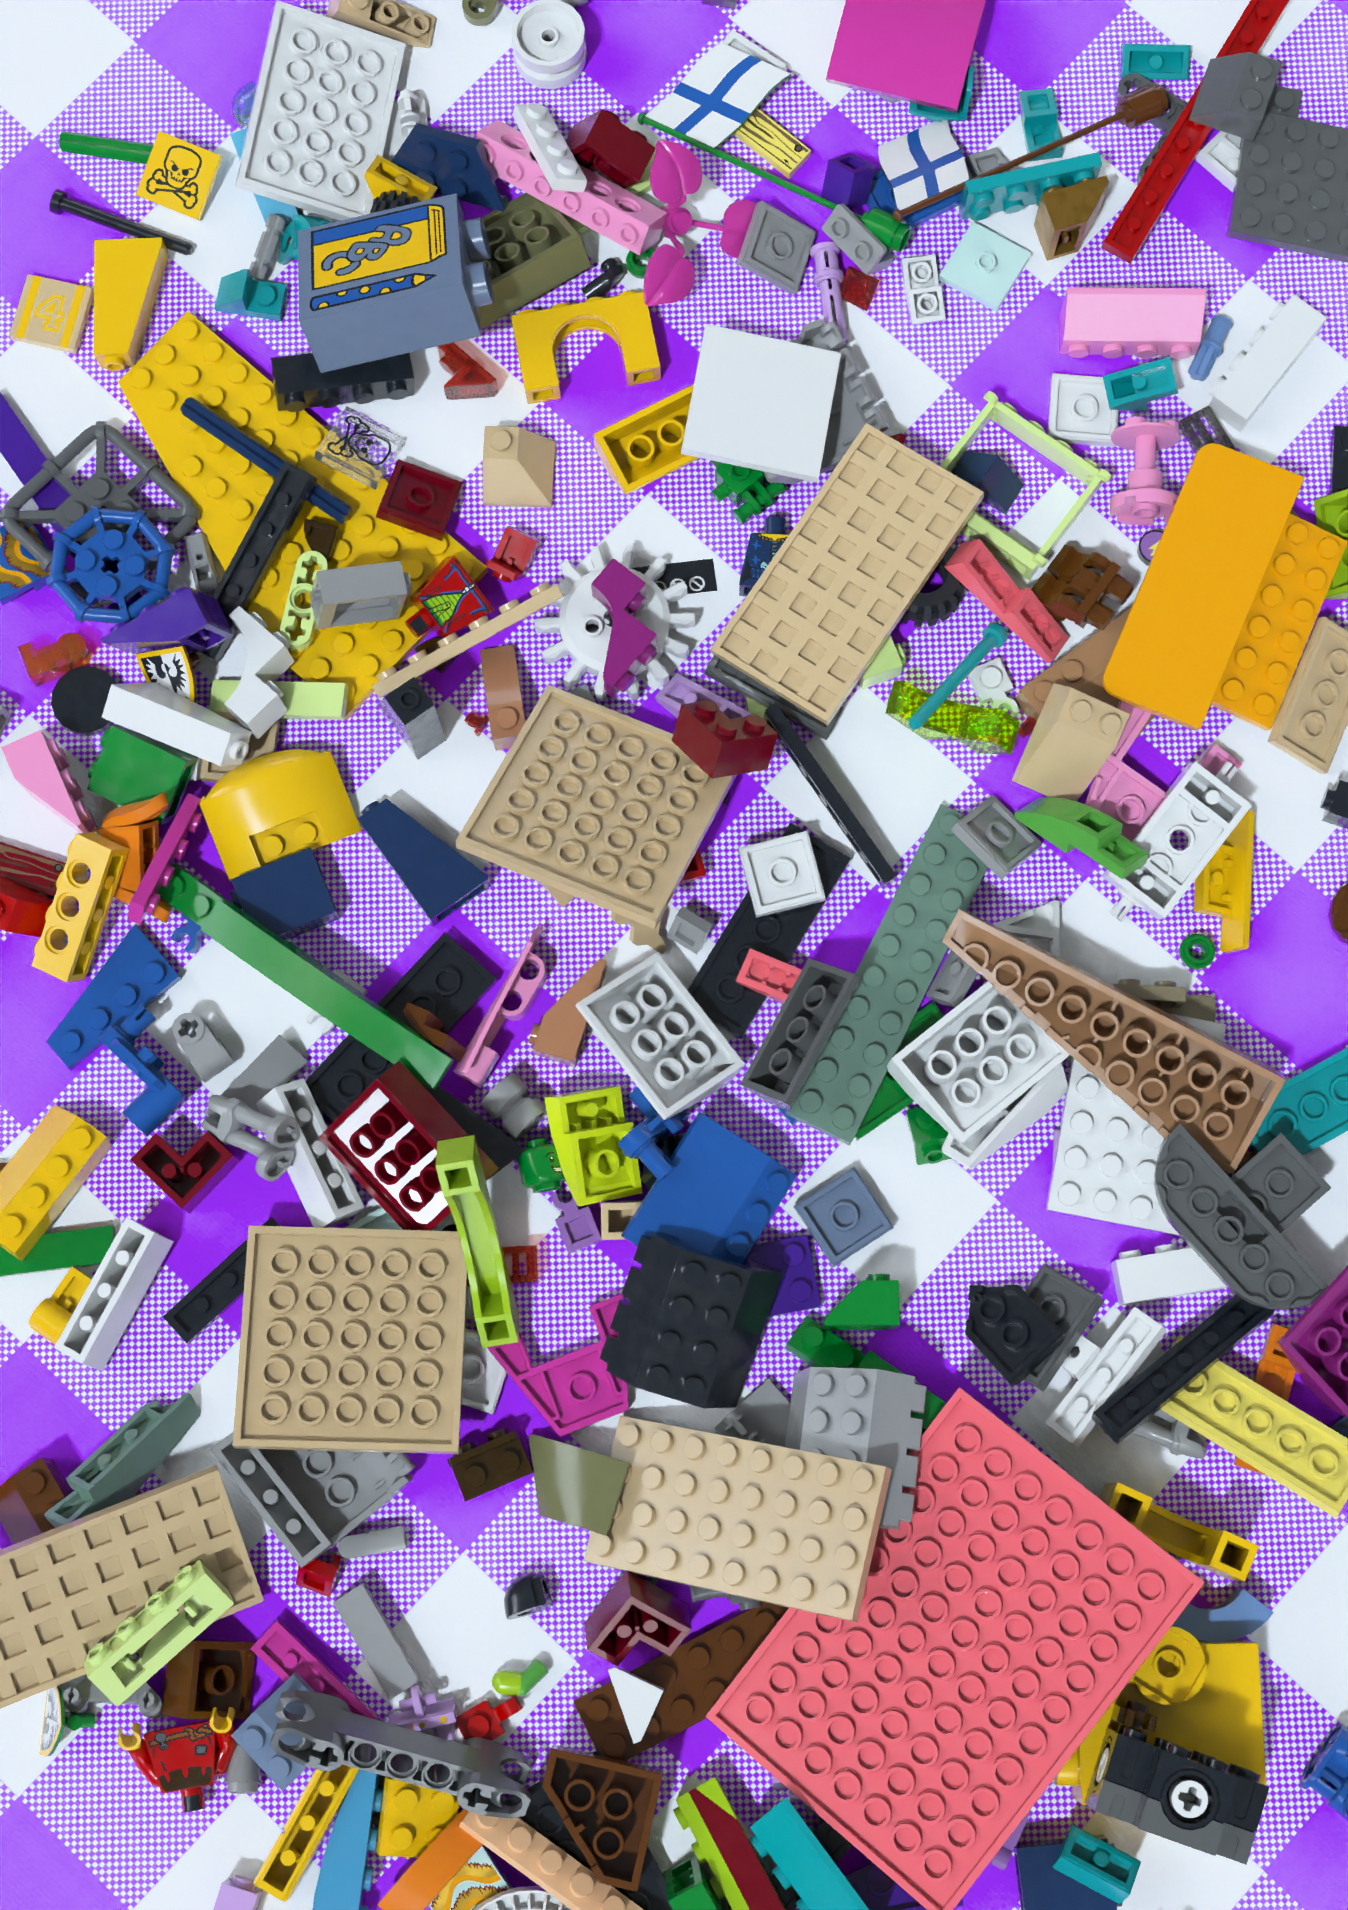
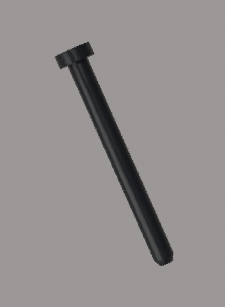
M56 189L51 197L50 211L60 215L65 211L136 238L162 237L166 248L183 255H191L193 252V245L190 242L69 199L65 191Z

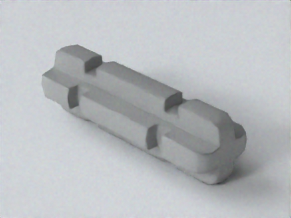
M270 214L265 223L267 230L261 234L253 256L255 257V262L251 261L249 267L252 278L265 281L270 271L268 265L273 263L281 242L279 235L284 233L287 221L280 216Z

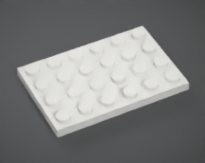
M277 0L273 9L235 188L339 221L370 214L374 197L364 175L377 155L383 157L406 44Z
M1171 1014L1224 1041L1226 1024ZM1073 1057L1046 1210L1180 1236L1163 1214L1158 1203L1154 1185L1155 1164L1165 1138Z

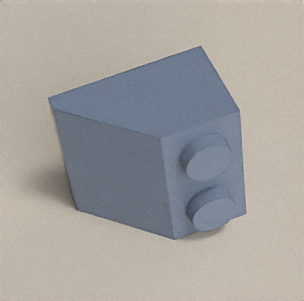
M297 1672L287 1679L231 1735L282 1791L307 1768L279 1755L270 1746L276 1724L281 1722L275 1715L281 1693L290 1690L315 1692ZM290 1702L285 1706V1709L293 1714L304 1715L306 1712L305 1706L299 1702ZM286 1733L280 1737V1740L286 1745L293 1746L300 1743L302 1737Z

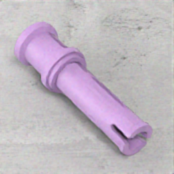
M835 242L818 243L810 248V255L814 258L816 274L813 276V280L816 286L820 288L824 323L826 325L833 321L831 302H833L836 324L846 342L843 346H846L848 338L840 289L844 274L839 269L837 255L840 252V248Z

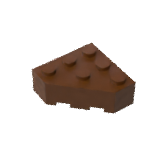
M553 1744L542 1785L544 1791L563 1819V1823L578 1848L582 1851L599 1883L637 1892L664 1770Z

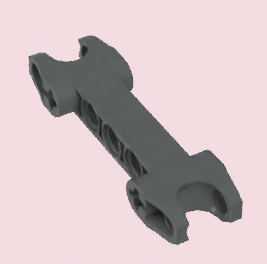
M290 1690L281 1693L275 1715L281 1722L276 1724L270 1746L285 1758L321 1771H332L343 1764L455 1795L463 1809L484 1816L517 1818L526 1814L531 1801V1793L522 1784L526 1783L531 1770V1761L517 1750L499 1742L480 1737L469 1738L462 1744L349 1712L348 1704L344 1700L324 1693L303 1690ZM290 1702H299L305 1706L306 1712L304 1715L288 1712L285 1706ZM292 1733L302 1737V1740L297 1745L290 1746L284 1744L280 1737L283 1734ZM515 1762L522 1767V1770L517 1774H509L501 1771V1768L506 1763ZM503 1793L516 1795L521 1798V1802L516 1806H507L501 1802L500 1796Z

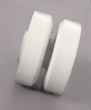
M537 0L529 3L519 11L513 21L511 38L514 60L520 75L526 82L543 89L561 88L576 80L585 67L587 55L585 28L578 12L571 5L561 0Z

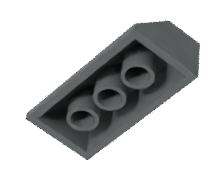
M808 958L740 1085L766 1102L790 1111L846 1006L849 1004L858 986L859 976Z

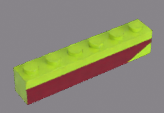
M713 1777L676 1798L678 1807L673 1809L674 1814L683 1830L690 1827L696 1839V1842L692 1843L691 1846L700 1864L703 1865L708 1862L715 1876L709 1879L718 1899L722 1900L726 1897L732 1910H786L717 1777Z

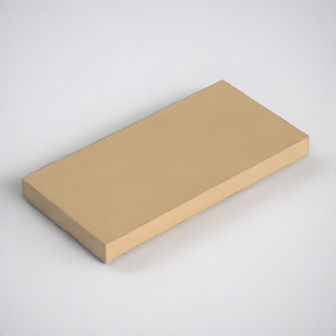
M1320 617L1316 621L1267 742L1317 773L1326 774L1329 771L1348 724V631L1327 617Z

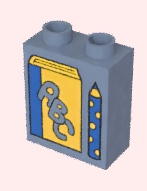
M456 193L298 231L299 322L321 373L481 336L479 307L493 304L494 292L486 263L484 261L476 262L491 258L490 244L482 218L465 220Z

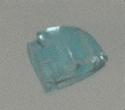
M252 81L248 82L237 92L232 102L233 117L236 123L244 128H248L257 87Z

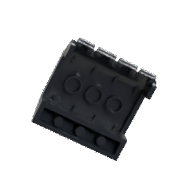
M658 1231L657 1234H652V1237L641 1235L633 1260L642 1264V1267L631 1266L622 1294L630 1298V1302L619 1300L610 1326L611 1329L619 1334L618 1336L613 1334L607 1335L600 1356L601 1360L608 1363L606 1371L635 1388L704 1409L736 1408L783 1270L751 1260H747L745 1266L681 1246L677 1237Z

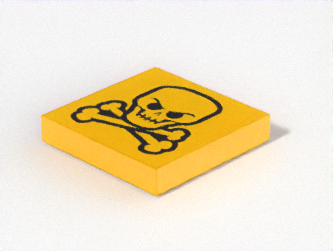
M158 131L136 195L201 221L224 157Z

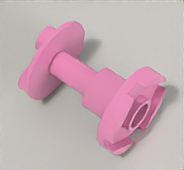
M1134 416L1126 418L1125 425L1116 428L1111 433V441L1114 445L1135 451V469L1128 473V490L1119 492L1110 499V516L1113 517L1117 514L1118 522L1128 525L1149 526L1154 525V518L1164 517V523L1168 522L1178 495L1168 490H1163V473L1156 469V450L1172 447L1180 441L1181 433L1179 432L1178 422L1173 420L1146 422L1145 418Z

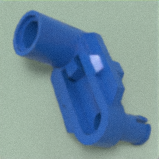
M140 1003L119 1026L116 1024L114 1026L109 1025L97 1038L147 1085L122 1113L146 1136H149L186 1097L159 1071L165 1064L145 1045L139 1051L134 1047L136 1044L134 1040L157 1019Z
M637 1086L629 1095V1098L648 1119L627 1133L618 1143V1146L623 1150L626 1157L630 1159L633 1157L635 1159L639 1158L657 1178V1181L660 1182L677 1166L667 1158L655 1143L669 1134H675L684 1127L682 1123L687 1120L691 1113L685 1109L663 1120Z

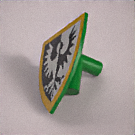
M60 1685L48 1689L46 1694L39 1755L44 1757L51 1756L55 1752L61 1740L64 1727L75 1731L80 1728H94L95 1713L81 1712L75 1714L65 1712Z

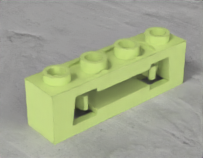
M200 1560L192 1566L184 1567L175 1576L174 1582L163 1592H156L148 1599L142 1611L134 1618L129 1617L125 1619L116 1629V1634L105 1643H99L90 1650L86 1660L83 1662L87 1677L118 1707L234 1604L229 1590ZM184 1604V1611L179 1614L178 1608ZM137 1651L139 1657L133 1661L134 1656L132 1654Z

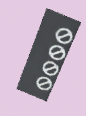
M713 558L666 564L663 575L655 583L661 591L682 581L687 585V594L717 591ZM650 566L635 567L632 569L642 574H645Z

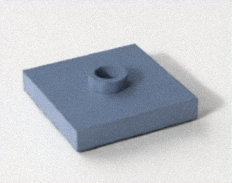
M855 1167L793 1206L832 1267L837 1266L894 1228Z

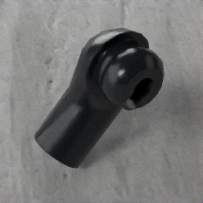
M615 258L606 259L601 264V270L604 273L581 289L587 299L601 297L623 277V267L618 264Z

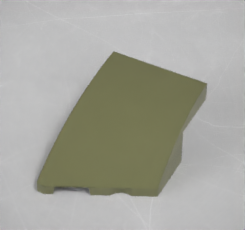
M530 1434L529 1444L539 1515L608 1536L630 1463Z

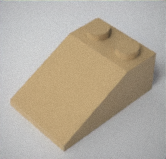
M1053 683L1011 781L1048 797L1078 801L1116 748L1130 714L1074 688Z

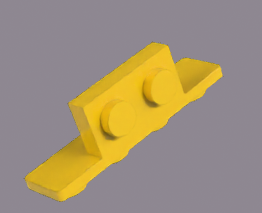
M1251 810L1247 811L1225 840V845L1222 844L1195 879L1194 912L1222 918L1220 950L1224 953L1246 950L1249 947L1251 934L1250 908L1252 902L1253 837L1255 833L1254 811Z

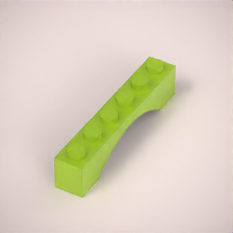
M475 1136L437 1141L435 1166L443 1197L451 1210L460 1238L470 1284L474 1317L482 1348L517 1343L519 1340V1313Z

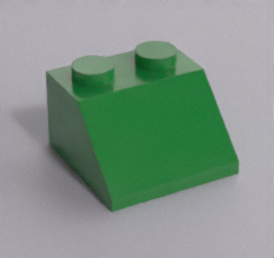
M868 1274L866 1280H862L823 1320V1329L829 1331L895 1330L900 1325L899 1280H890V1274Z

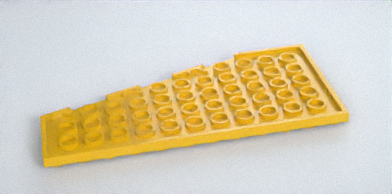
M189 311L118 381L120 388L174 483L191 498L196 508L200 510V520L196 521L202 532L207 535L208 542L224 571L227 570L275 478L185 417L180 407L188 397H193L283 460L318 478L316 481L318 484L351 506L352 513L346 522L339 523L306 500L247 609L249 614L254 611L268 625L266 629L271 634L275 631L280 633V626L297 560L303 553L312 551L305 538V518L339 527L340 532L331 562H327L329 569L401 561L403 573L408 572L410 576L411 593L406 597L407 604L403 606L399 619L315 629L313 641L308 648L302 651L287 649L295 661L289 669L303 682L346 683L349 686L345 715L347 720L375 692L372 685L379 682L376 676L393 666L397 669L433 630L430 628L422 636L416 638L406 626L405 621L419 611L411 601V595L446 557L455 556L475 584L488 572L487 567L446 531L442 541L376 518L377 510L388 482L368 464L359 459L355 453L353 457L347 458L341 454L335 455L327 448L328 443H336L339 440L305 410L299 412L278 411L274 384ZM342 442L336 446L331 444L330 449L334 450L335 453H340L341 450L339 448L344 444ZM346 446L342 453L350 456L351 452H349V448ZM313 562L310 567L305 566L309 574L308 584L312 586L314 571H321L317 562ZM310 593L298 595L295 605L300 609L310 608L312 606ZM296 616L298 621L296 630L288 632L293 641H296L298 636L305 635L300 626L302 618Z

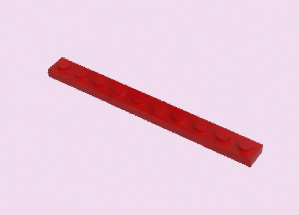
M1250 0L1216 58L1246 52L1259 54L1291 0ZM1203 79L1103 241L1102 249L1130 264L1213 129L1189 120Z

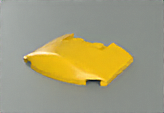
M292 749L257 757L224 775L212 787L207 796H203L199 802L229 881L311 847L314 850L362 831L333 755L327 751L321 753L304 749Z

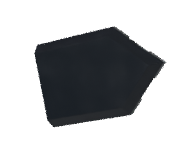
M969 1285L968 1300L970 1301L969 1317L966 1320L965 1335L1011 1386L1021 1383L1063 1343L1066 1335L1019 1285H1004L1003 1287Z

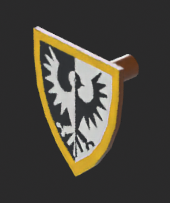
M185 645L135 654L147 683L156 682L196 703L197 691L193 667L200 664V657L197 653L192 652L188 654Z

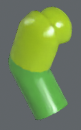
M535 1659L523 1672L511 1670L496 1672L491 1682L493 1688L499 1694L521 1697L533 1689L549 1672L538 1659Z

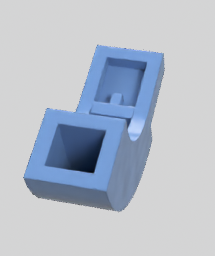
M1236 1588L1231 1596L1218 1606L1203 1609L1188 1604L1172 1626L1186 1630L1200 1641L1226 1642L1254 1632L1274 1612L1246 1590Z

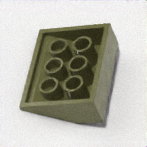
M524 193L508 202L503 212L494 210L482 217L489 239L491 258L477 261L476 263L483 261L486 263L492 282L494 303L479 307L481 329L490 326L493 322L512 311L520 309L526 303L548 293L554 287L570 278L576 277L579 273L591 267L580 234L557 209L528 193Z

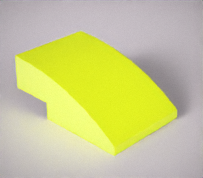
M604 1086L544 1097L551 1136L559 1163L577 1206L643 1193L638 1158L635 1159L633 1157L630 1159L626 1157L623 1150L618 1146L621 1139L634 1128L633 1122H625L621 1086Z

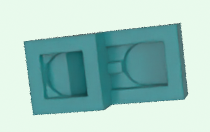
M1053 89L1020 91V113L1027 153L1061 139L1057 125L1058 111ZM1063 146L1029 160V162L1062 158Z

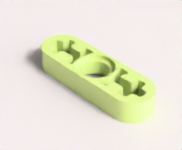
M307 551L297 560L280 626V634L289 642L291 646L289 649L293 651H302L308 648L313 641L316 629L312 606L308 609H300L295 605V600L301 593L311 594L313 586L308 584L309 574L305 566L310 567L313 562H317L321 571L330 570L324 555L317 551ZM315 570L314 573H313V577H312V582H313V584H314V580H315V577H316V573H317V571H319V570ZM296 616L302 618L300 626L305 635H300L296 641H293L288 632L296 630L298 623Z

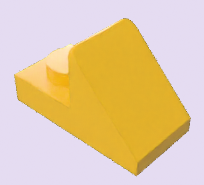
M379 155L376 156L364 175L374 199L377 196L380 197L383 192H386L389 196L390 190H396L398 196L404 191L407 192V198L411 199L414 195L418 197L417 202L433 199L438 188Z

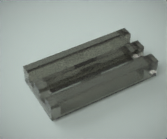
M1210 405L1181 419L1178 423L1180 430L1195 454L1203 447V444L1191 423L1205 445L1215 443L1200 420L1203 417L1219 443L1236 450Z

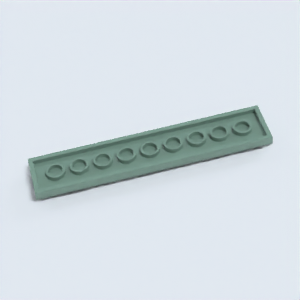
M940 804L855 973L859 976V983L849 1004L846 1006L790 1111L786 1110L785 1113L848 1146L851 1145L888 1070L887 1065L891 1058L895 1056L948 949V946L942 940L959 909L967 911L988 869L951 831L953 826L965 815Z

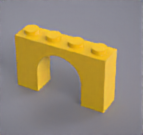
M624 291L615 297L605 299L603 297H591L583 303L572 305L569 303H559L550 309L539 311L526 309L520 311L517 315L511 316L528 405L561 399L554 361L555 353L560 343L567 336L580 330H597L607 334L615 341L621 352L627 386L661 380L657 347L649 308L644 303L643 292Z
M1105 1483L1099 1498L1165 1551L1228 1580L1246 1581L1258 1551V1545L1225 1530H1215L1172 1513L1152 1503V1497L1121 1483Z

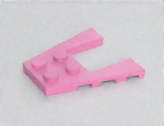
M1120 700L1117 708L1129 713L1130 716L1116 748L1094 777L1085 805L1093 807L1123 824L1121 835L1132 842L1168 794L1122 762L1123 757L1152 713ZM1216 744L1209 746L1198 764L1216 776L1226 761L1232 764L1231 767L1235 766L1237 769L1243 763Z

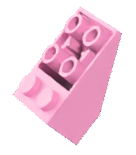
M39 730L1 747L14 779L32 798L78 833H91L93 829L97 828L90 810L86 809L83 802L79 800L84 797L77 780L72 778L68 769H65L70 767L69 760L62 747L59 748L54 738L48 739Z

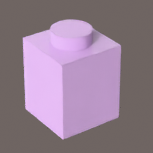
M234 1875L233 1879L227 1878L221 1883L213 1910H257L263 1889L255 1887V1884H253L254 1880L251 1878Z

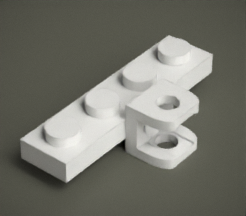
M1134 1307L1102 1350L1081 1335L1075 1344V1349L1061 1365L1077 1382L1045 1424L1074 1447L1078 1448L1096 1424L1091 1419L1093 1412L1127 1384L1167 1332L1166 1329Z

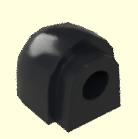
M530 1572L513 1580L506 1589L504 1596V1610L507 1620L522 1618L554 1606L547 1581L542 1573L534 1575L533 1572Z

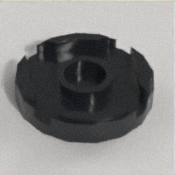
M81 666L68 671L57 681L52 691L51 706L56 719L66 730L82 734L83 736H93L105 732L114 722L106 720L102 717L111 684L117 683L107 672L96 667Z

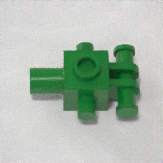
M710 460L717 468L715 470V483L718 485V487L711 491V494L717 502H721L728 497L736 507L744 503L741 507L732 511L734 518L741 525L753 514L755 516L761 514V507L763 505L770 507L774 503L773 499L776 496L786 492L782 483H770L764 488V474L759 470Z

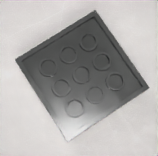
M1265 111L1254 140L1250 141L1241 138L1238 170L1235 175L1237 177L1236 185L1233 188L1226 237L1348 263V129Z

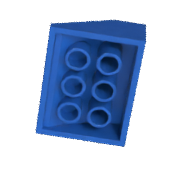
M699 1112L669 1159L677 1167L660 1182L656 1179L621 1236L638 1247L641 1235L652 1237V1234H657L658 1231L677 1237L681 1246L742 1264L797 1176L761 1150Z

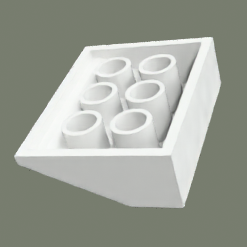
M658 952L575 1005L663 1120L704 1100L722 1088L745 1065Z
M988 981L892 1057L887 1065V1071L922 1109L962 1144L1067 1059L1070 1054Z

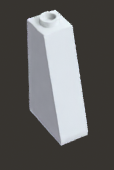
M156 682L111 684L102 717L106 720L219 766L242 764L243 759L248 753V743L252 733Z

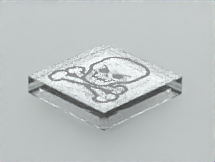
M346 406L317 448L314 458L376 490L403 449L407 437Z

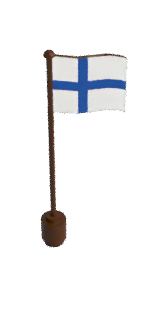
M1147 84L1119 97L1114 115L972 179L1000 174L1115 121H1119L1121 125H1125L1129 129L1138 127L1160 117L1162 112L1167 110V95L1160 85L1152 86ZM942 120V122L934 121L878 146L880 167L894 192L897 208L893 211V219L897 222L903 221V217L962 191L965 181L972 180L968 176L965 158L950 132L948 120Z

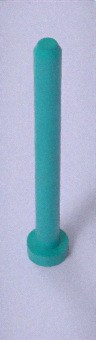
M990 623L983 630V639L909 719V727L911 729H920L993 647L1000 648L1007 641L1008 635L1002 626Z

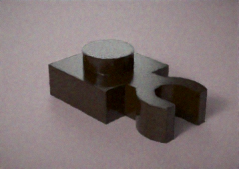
M1126 1699L1125 1707L1114 1704L1111 1719L1124 1725L1153 1733L1155 1732L1158 1717L1148 1713L1149 1705Z

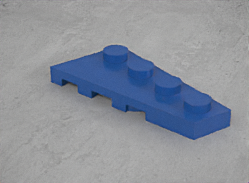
M134 924L46 1042L70 1070H73L103 1045L97 1037L109 1025L114 1026L116 1024L119 1026L140 1003L145 1008L149 1007L182 978L140 928Z

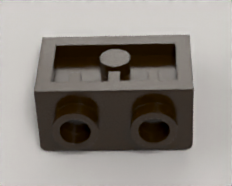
M507 1427L486 1435L489 1442L477 1447L474 1446L473 1441L459 1446V1454H454V1457L447 1459L465 1501H469L533 1473V1468L518 1431L509 1433Z

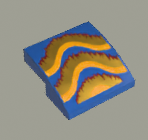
M20 524L45 549L51 552L34 524ZM4 526L0 527V602L3 605L32 587L35 591L40 590L47 585L46 578L50 576V572L46 573L39 567L40 562Z

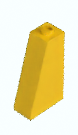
M162 237L94 240V356L101 368L110 371H120L125 367H133L136 364L168 261V250Z

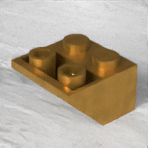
M1107 175L1083 180L1078 184L1065 188L1055 186L1041 194L1034 228L1046 261L1079 252L1100 212L1109 182Z

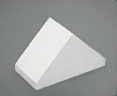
M618 1666L610 1667L608 1672L632 1741L635 1744L642 1740L664 1688Z

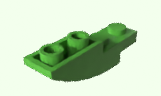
M1039 797L1015 812V819L1066 854L1077 848L1121 879L1144 866L1147 862L1148 853L1121 835L1123 826L1121 822L1088 805L1064 798Z

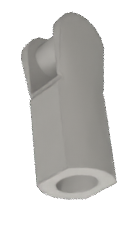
M198 533L187 536L184 541L196 590L204 594L216 590L219 580L207 535L205 533ZM211 572L212 578L200 580V574Z
M404 1525L347 1536L340 1540L338 1544L340 1555L346 1559L408 1548Z

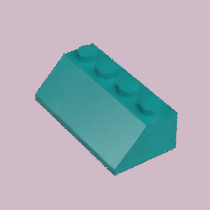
M787 1797L750 1827L754 1833L749 1838L750 1842L762 1858L767 1854L771 1856L777 1865L772 1872L785 1890L791 1885L801 1898L795 1903L800 1910H869Z

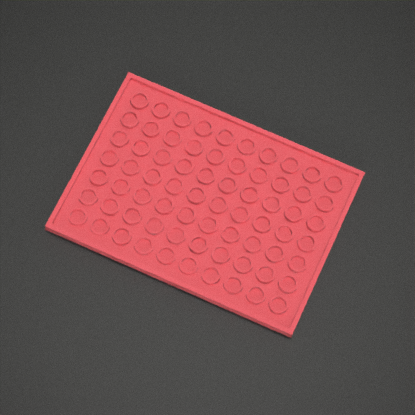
M960 1387L921 1436L920 1450H910L907 1454L919 1457L916 1488L902 1487V1493L915 1495L912 1522H900V1530L878 1529L858 1622L789 1608L705 1716L927 1910L955 1909L1205 1583Z

